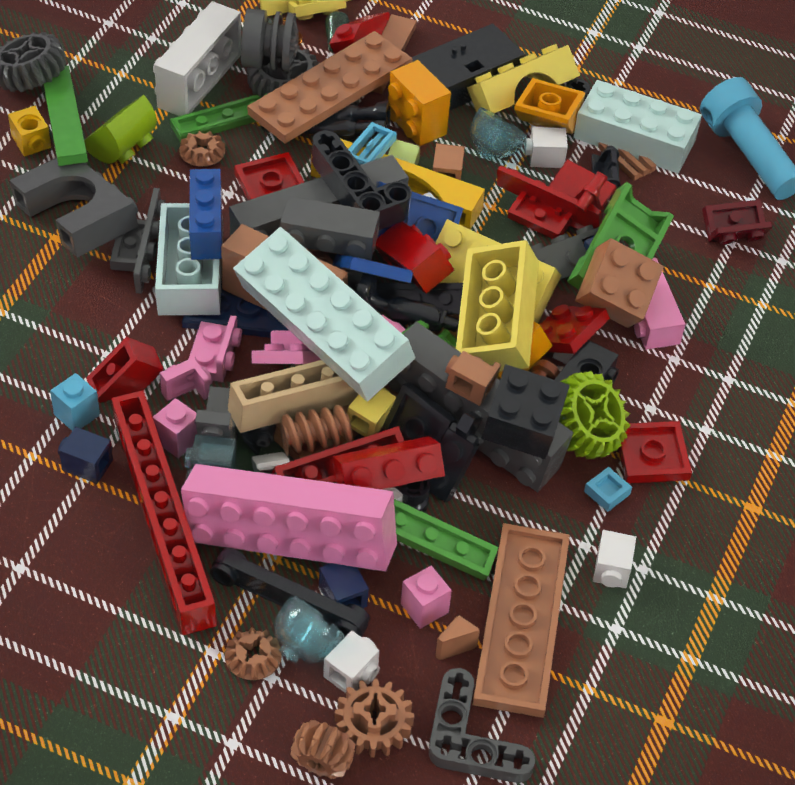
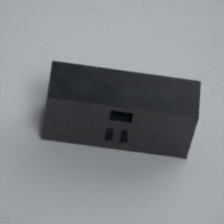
M492 23L412 57V62L419 60L451 92L450 111L472 101L467 87L476 84V77L488 72L492 76L499 74L497 68L512 62L514 67L521 64L519 59L525 57L526 54Z

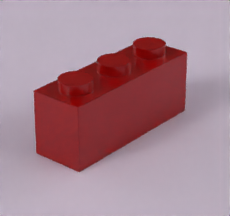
M402 221L393 225L377 238L375 247L386 264L412 270L411 283L425 294L455 271L448 261L451 258L448 250L441 243L436 245L428 234L423 236L414 224L410 227Z
M430 436L333 456L338 484L386 489L445 476L441 444Z

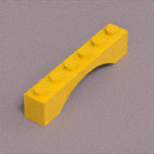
M341 139L348 149L353 144L352 142ZM362 147L356 155L359 156L366 147ZM395 158L409 177L408 186L412 192L421 195L430 192L440 201L462 207L463 212L459 225L471 230L483 210L484 188ZM311 162V176L320 178V174Z

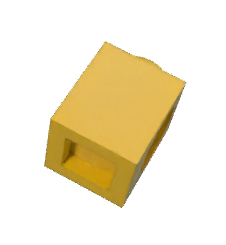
M36 106L8 114L11 136L24 157L51 148L48 125Z

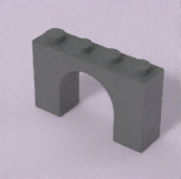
M54 158L9 180L15 204L29 217L64 201H89L86 205L56 219L61 244L77 258L138 227L136 217L138 208L131 197H126L119 191L116 185H111L103 178L100 172H95L87 163L58 166L57 158Z

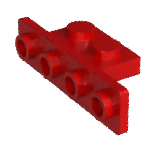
M502 165L498 167L497 185L518 195L507 211L509 219L552 239L563 235L572 221H576L584 226L592 224L594 229L600 227L602 211L595 205L590 204L586 213H583L575 208V204L579 200L573 198L570 194L548 187L540 180L528 178L515 169H508Z

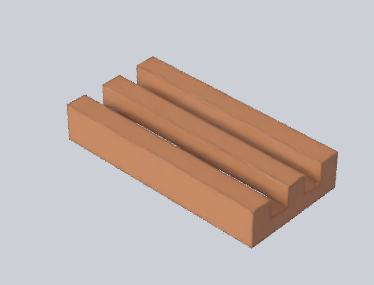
M599 142L598 148L603 152L609 145ZM618 148L621 155L617 159L619 168L633 181L656 170V164L649 158L639 155L637 160L628 151Z

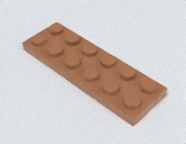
M373 31L248 105V115L286 144L389 81L390 71L412 63V57L379 33Z
M503 523L472 705L544 718L570 538L569 534Z

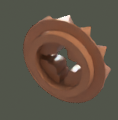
M199 130L197 134L188 133L187 138L181 139L179 152L182 159L191 165L210 166L216 164L224 157L225 143L222 142L220 135L213 136L211 131L205 134Z
M253 627L243 633L237 631L236 636L232 640H228L225 650V662L229 670L234 675L246 680H260L270 676L277 670L282 658V649L280 648L278 638H273L269 635L267 629L261 632L256 631ZM259 645L260 655H253L247 662L246 649L252 650Z

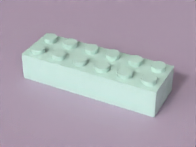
M279 227L233 267L242 287L367 402L415 359L408 338L282 227Z

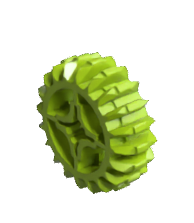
M592 371L574 373L568 378L561 380L560 382L570 386L559 423L574 432L567 451L574 450L576 457L585 456L586 459H595L610 455L611 452L616 451L622 446L621 442L627 438L625 431L630 427V424L625 419L631 413L624 410V404L627 401L620 399L619 393L621 389H613L612 380L604 381L602 374L594 375Z

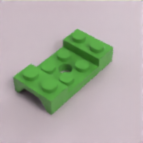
M628 182L624 183L615 190L604 211L606 214L587 252L579 258L567 282L578 290L580 289L596 247L610 238L618 242L623 240L628 244L629 248L653 259L674 215L670 212L651 211L633 198L632 185Z

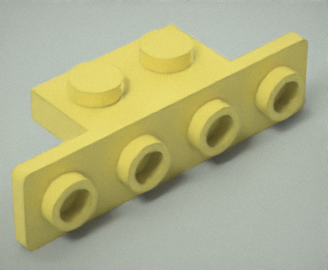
M350 0L259 1L261 10H267L268 16L275 15L276 11L282 13L289 12L296 13V17L299 20H307L313 18V14L323 12L324 15L336 14L339 12L338 9L347 8L346 1Z

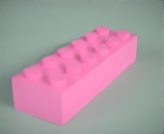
M195 464L181 488L184 512L195 543L385 572L397 546L393 491Z

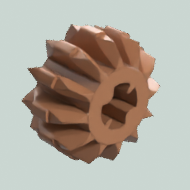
M316 720L302 723L300 729L296 731L290 755L297 761L299 766L308 769V772L316 773L319 777L326 776L330 779H336V777L344 776L353 761L356 746L349 739L347 733L339 731L338 727H332L326 722L321 724Z

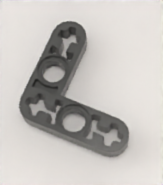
M453 668L447 671L442 679L430 738L429 758L431 762L443 769L508 782L522 783L527 781L531 777L535 766V756L528 747L465 734L474 690V678L471 673L462 668ZM455 682L462 683L459 700L452 699ZM447 711H455L461 716L462 720L457 724H448L441 716ZM443 744L450 745L448 755L441 754ZM462 747H467L465 759H460ZM483 749L490 753L492 759L488 763L480 764L473 760L471 754L475 750ZM499 754H502V765L496 766ZM515 758L522 759L521 769L514 768Z

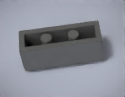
M288 196L280 227L305 248L372 260L379 234L380 212Z

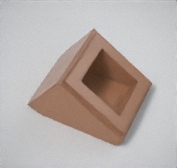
M460 615L456 616L437 639L436 658L443 660L475 649L478 645L479 628Z

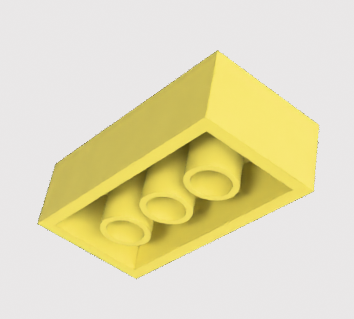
M447 219L435 243L436 245L441 243L451 255L448 261L455 271L440 283H463L467 249L501 243ZM539 261L534 311V321L536 323L539 322L562 276L555 267Z
M527 240L467 249L456 349L461 353L465 351L473 356H477L491 366L497 362L501 364L500 371L504 370L505 364L519 369L529 368L539 261Z

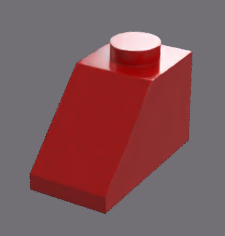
M125 337L86 379L88 384L97 391L98 402L101 403L114 397L144 390L164 368L153 346Z

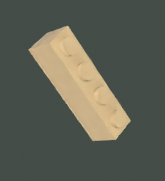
M319 360L230 383L228 411L231 413V417L239 432L243 433L281 423L283 414H288L291 419H294L296 412H302L304 416H307L308 411L311 409L319 413L323 407H327L330 410L335 405H341V407L349 405L357 397L358 393L328 365Z

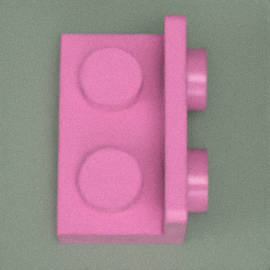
M231 315L227 326L203 321L200 323L189 359L194 357L201 367H206L211 374L212 381L223 382L226 371H232L235 359L233 349L240 346L242 329L237 328V316Z
M290 330L271 331V344H264V350L252 351V363L307 364L321 360Z

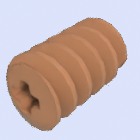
M335 405L332 414L327 407H323L320 410L319 416L315 410L311 409L307 413V418H305L302 412H296L294 422L288 414H283L281 419V438L287 456L290 446H293L297 455L301 454L302 444H306L309 451L314 452L315 442L318 441L323 450L327 449L329 439H332L335 446L340 445L341 437H345L347 443L353 441L350 419L341 405Z

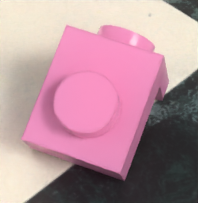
M194 357L180 364L172 365L160 372L161 393L167 401L195 388L204 400L208 399L209 388L213 382L208 369L201 367Z

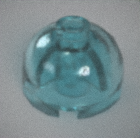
M481 107L475 113L470 124L471 140L478 147L476 152L488 160H491L492 156L504 159L516 154L524 144L527 135L512 123L509 124L502 120L503 118Z
M295 596L288 598L275 618V636L282 644L279 652L295 664L299 659L309 664L324 661V658L345 636L333 623L329 627L328 623L322 619L323 615Z

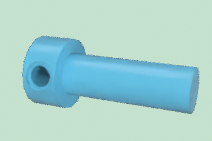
M743 77L725 80L708 92L701 102L700 113L716 135L719 137H732L777 200L791 197L795 194V165L758 116L762 109V100Z

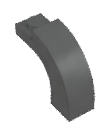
M210 386L206 410H197L195 419L198 434L196 442L197 451L233 454L239 430L231 417V413L228 411L230 388Z

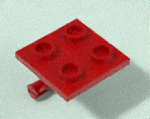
M568 159L549 185V187L560 192H566L579 200L575 204V208L583 213H586L590 204L602 210L617 188L616 185L607 181L608 177L603 173L597 172V174H594ZM572 221L570 227L575 230L585 227L576 221Z

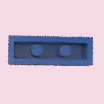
M190 169L189 236L191 260L222 259V187L220 169Z

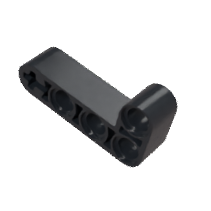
M323 130L314 135L311 162L341 205L379 211V230L407 219L412 190L407 184L396 181L376 188L336 133Z

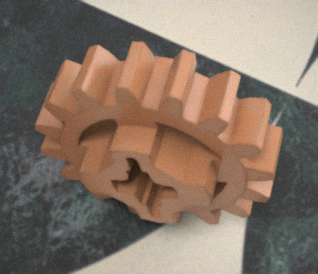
M374 679L372 686L367 687L366 683L361 680L359 681V689L357 691L348 687L346 688V698H338V709L335 710L334 722H337L336 727H338V730L347 733L349 739L356 744V754L359 755L365 748L369 749L370 757L374 758L376 750L382 749L383 753L388 756L390 755L391 745L401 749L403 738L409 739L411 736V726L414 723V713H411L412 702L411 700L403 701V689L394 693L392 691V682H388L384 687H380L378 679ZM372 711H376V725H373Z

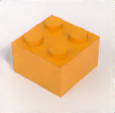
M419 60L390 71L388 102H390L391 120L396 122L404 130L406 136L411 138L419 147L447 135L451 92Z

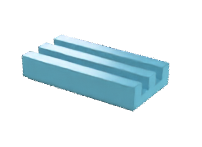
M371 122L348 150L359 165L380 159L396 141L397 132ZM375 132H379L374 139H371L368 142V140L375 134ZM368 142L366 148L362 151V153L359 156H357L356 154Z

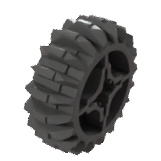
M33 32L30 35L24 34L22 37H15L12 41H6L4 46H0V86L3 90L9 89L10 92H15L16 90L23 92L26 89L33 90L37 86L42 87V84L46 82H52V78L58 77L60 72L65 69L64 65L67 63L62 43L53 34H47L46 32H41L40 34Z
M298 45L297 55L293 61L291 72L282 71V58H279L277 70H271L270 57H265L262 69L247 68V82L253 95H258L262 98L266 93L268 94L320 62L316 60V55L309 53V49L301 50Z

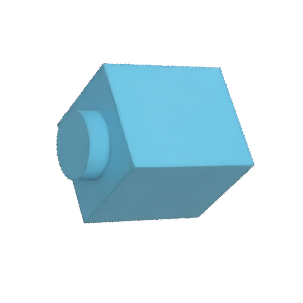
M73 374L50 390L53 413L70 430L73 431L75 427L83 428L100 416L97 391L78 374Z

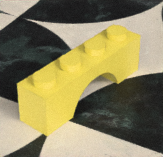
M553 44L541 49L543 54L536 57L535 53L520 58L521 64L514 67L512 62L497 68L499 72L497 75L492 76L488 72L476 77V84L467 87L478 117H486L515 105V90L523 77L535 78L560 85L580 76L569 45L558 48L557 44Z

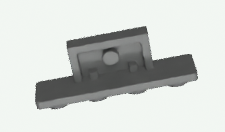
M160 188L153 189L146 220L137 219L138 227L115 239L110 258L111 270L134 272L135 293L139 294L143 292L144 283L150 282L151 265H149V262L154 261L156 256V243L154 241L159 239L161 203H166V200H161Z
M591 224L577 230V235L569 238L567 234H563L552 239L551 245L543 247L542 243L531 246V249L539 261L555 267L562 275L560 280L570 277L579 258L587 252L583 244L585 240L596 235L599 227L594 229Z

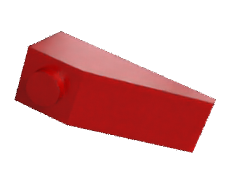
M383 12L364 16L339 26L329 43L334 54L373 31L382 35L391 16L390 13Z

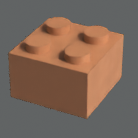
M610 238L596 247L575 301L584 306L606 308L611 320L629 328L644 320L664 266Z

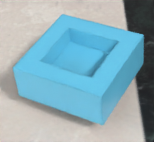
M607 467L585 484L584 492L608 512L631 494L632 486L610 467Z

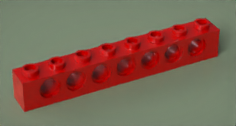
M144 390L111 398L114 422L182 635L216 627L215 602Z

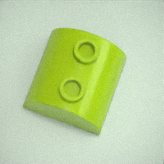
M142 95L120 110L84 140L86 150L93 157L104 163L110 164L119 160L123 164L135 154L131 148L136 144L139 148H142L153 139L150 132L155 129L157 119L155 111L145 95Z

